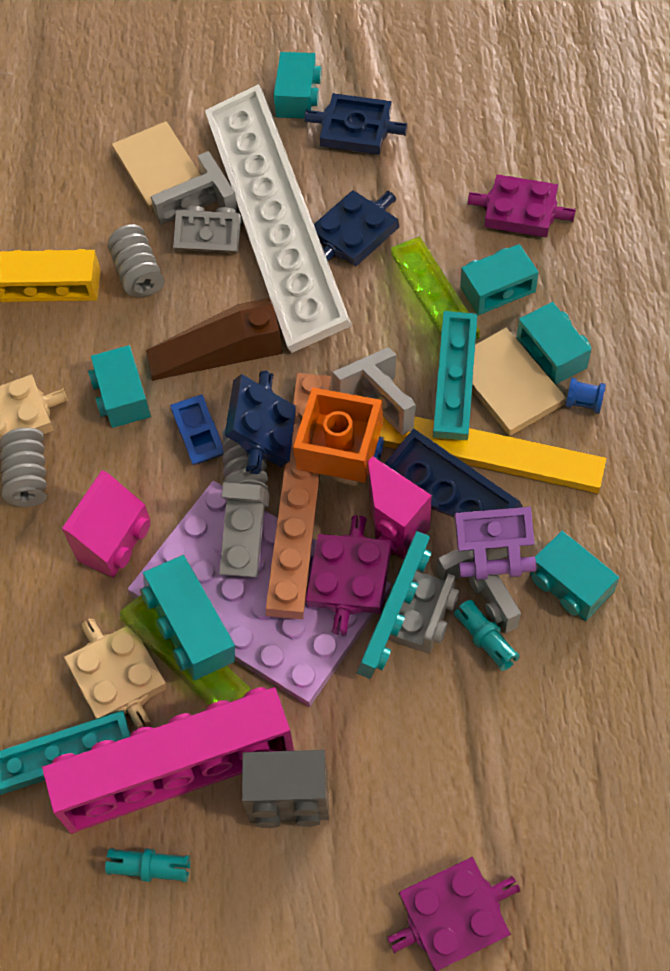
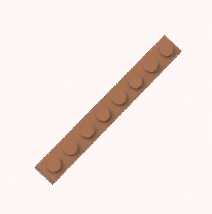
M297 373L293 401L296 411L290 462L286 463L284 468L266 602V616L292 619L304 618L320 474L297 470L293 446L312 387L330 390L331 376Z

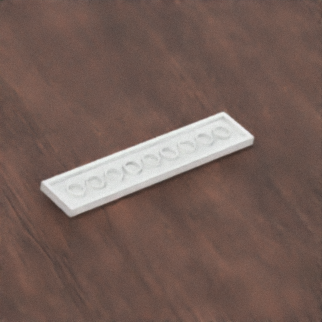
M258 84L205 110L288 349L293 353L352 326L260 85Z

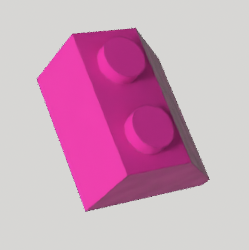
M372 456L368 461L369 498L375 539L391 540V555L395 553L404 559L416 531L426 534L430 530L432 495Z
M101 470L62 530L77 561L114 578L120 568L123 569L128 564L132 549L138 539H143L148 533L151 520L145 504L109 473Z

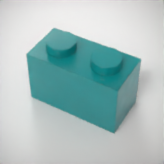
M280 52L274 90L277 118L304 119L306 109L313 110V106L318 107L319 88H316V84H321L322 66L316 65V53Z
M518 244L511 248L501 249L481 260H473L466 266L461 267L460 288L479 316L535 293L539 271L522 246Z
M553 301L519 318L516 338L555 385L588 368L592 350L588 339L577 332L572 326L568 314L560 311Z
M130 345L92 355L91 360L94 369L88 370L93 389H100L101 396L95 398L101 417L108 416L112 428L151 417Z
M563 530L535 556L536 571L530 572L533 582L545 592L550 591L560 600L561 605L567 612L574 616H580L584 621H587L615 592L620 578Z

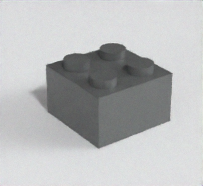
M325 750L244 752L242 802L250 823H256V826L261 828H275L280 826V822L296 821L298 826L312 827L320 825V820H329L328 769Z

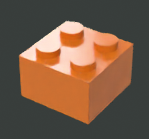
M312 387L293 446L297 470L366 483L368 478V461L372 456L374 457L383 426L382 400Z

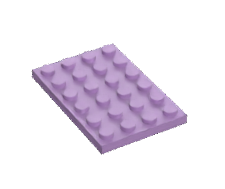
M212 481L128 587V592L131 596L144 603L140 593V589L144 587L143 572L181 555H185L235 644V661L310 707L375 613L361 612L350 615L348 632L344 636L341 635V632H339V635L331 632L335 617L334 612L325 608L308 607L306 601L303 619L266 616V602L278 518L264 510L258 578L219 574L226 500L222 498L223 486ZM315 539L312 540L307 590L317 543ZM387 581L384 600L391 591V583Z

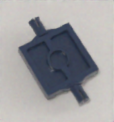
M335 93L332 94L330 104L324 112L306 109L304 117L305 123L322 124L320 135L321 147L380 155L383 141L388 133L406 136L408 123L390 121L392 101Z
M352 190L313 224L320 243L324 247L323 251L327 261L332 257L345 259L356 267L399 228L398 218L385 211L396 201V197L392 192L386 191L383 196L373 202Z
M266 370L259 373L258 383L243 374L239 375L233 380L225 436L238 443L247 451L246 471H250V474H259L261 472L262 459L269 460L279 467L290 462L296 406L273 393L271 388L274 375Z

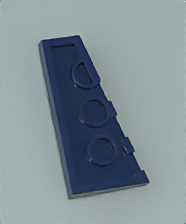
M414 428L384 463L432 495V510L454 517L455 513L523 507L518 499Z

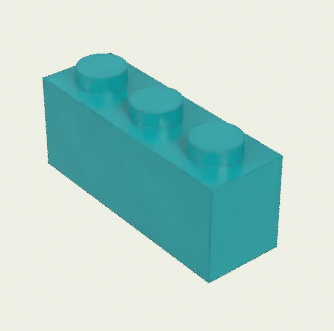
M181 555L143 572L144 587L140 589L142 599L148 609L154 608L159 618L156 619L159 631L165 640L171 638L176 648L173 650V655L181 671L187 669L193 681L235 662V644L185 555Z

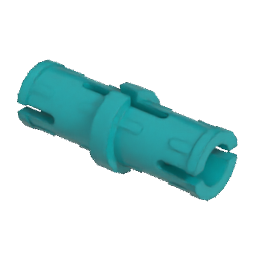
M467 600L459 607L463 612L456 609L454 616L456 619H459L473 636L472 641L476 647L483 648L501 671L512 667L514 663L511 659L518 661L520 655L500 634V627L495 622H490L473 600Z
M109 848L106 856L111 858V861L122 862L106 861V875L141 877V881L151 882L152 878L187 882L189 878V872H186V869L174 867L190 869V855L157 854L154 849L145 848L144 852Z

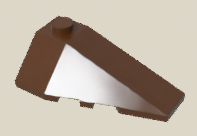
M266 298L237 304L147 349L146 352L153 381L282 354V347L274 307L271 300Z

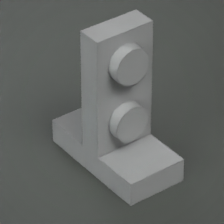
M209 151L197 156L200 176L191 178L186 182L151 196L155 217L160 225L174 220L176 210H185L186 206L205 207L217 202L220 207L232 208L238 213L235 192Z
M389 347L332 372V391L382 400L383 417L401 435L413 430L416 405L410 396L405 395L393 383L397 355Z
M223 482L222 498L226 500L219 572L221 575L258 578L264 508H269L270 493L261 485Z
M506 548L486 549V560L502 559L507 556ZM456 549L439 557L437 564V575L439 578L446 581L449 573L456 576L455 580L459 579V563L472 562L473 550L458 551ZM488 575V578L484 580H475V576L468 577L476 594L481 592L487 602L485 608L490 620L493 623H499L505 634L517 629L521 612L499 575Z

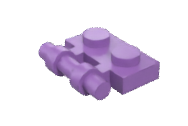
M531 507L454 514L458 551L473 550L472 562L459 563L460 578L475 576V580H484L488 578V575L498 574L520 577L523 572L536 571L534 556H520V546L535 544ZM506 548L507 559L486 560V549Z

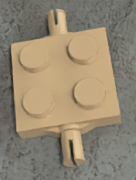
M32 374L1 385L0 438L5 433L18 428H35L43 434L54 431L49 419V408L68 402L64 389L62 388L44 395L38 389Z
M88 619L90 628L87 622L84 621L81 624V629L84 631L89 643L85 647L65 656L64 660L95 719L123 711L124 714L128 713L136 730L142 728L143 724L145 727H149L152 722L142 706L149 698L167 688L163 677L133 624L127 625L111 634L102 635L95 619Z

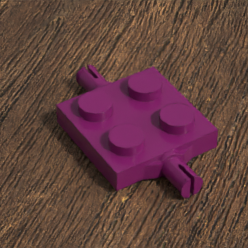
M498 174L496 175L494 186L488 195L470 191L467 205L486 207L484 227L541 237L548 236L549 227L555 219L574 222L576 208L557 206L558 184Z
M357 515L352 516L349 535L318 534L306 603L308 607L325 608L335 613L331 632L339 635V632H341L342 636L347 635L350 615L361 612L381 614L392 544L391 540L365 537L364 530L367 518L362 515L359 516V520Z
M472 856L400 891L398 895L407 912L409 927L387 936L389 945L405 938L391 946L393 953L395 954L397 951L417 943L426 953L433 970L439 971L510 936L511 933L500 912L499 901L520 892L518 884L504 891L502 890L514 884L516 879L510 876L491 886L483 878Z

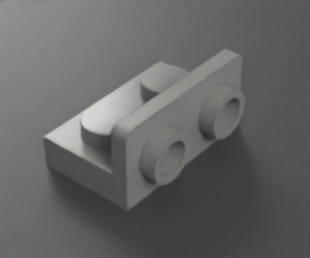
M186 206L185 210H176L173 244L175 250L238 254L240 226H243V219L239 213H236L235 209L219 207L217 212L204 211L205 209L199 206Z
M416 571L412 581L418 583L417 590L410 604L405 602L402 604L399 614L405 616V619L397 637L390 635L388 640L428 654L431 653L435 642L441 644L448 622L443 621L447 609L454 610L460 590L455 589L456 576L448 573L445 581Z

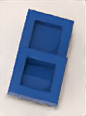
M203 394L170 405L193 466L224 455L221 439L215 423L212 421Z

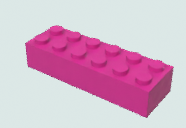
M260 687L247 692L244 698L232 702L227 700L215 702L209 705L206 711L194 715L188 713L177 715L171 718L168 724L157 728H139L133 731L128 738L116 742L113 740L101 741L93 745L90 751L78 755L69 753L58 756L52 761V764L43 766L42 769L53 813L72 834L240 775L243 769L244 752L295 750L291 731L276 688L266 689Z

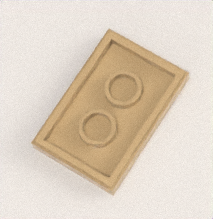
M167 121L112 143L114 153L150 212L154 211L151 200L152 195L201 175Z
M507 327L475 344L472 391L509 437L565 405V395Z

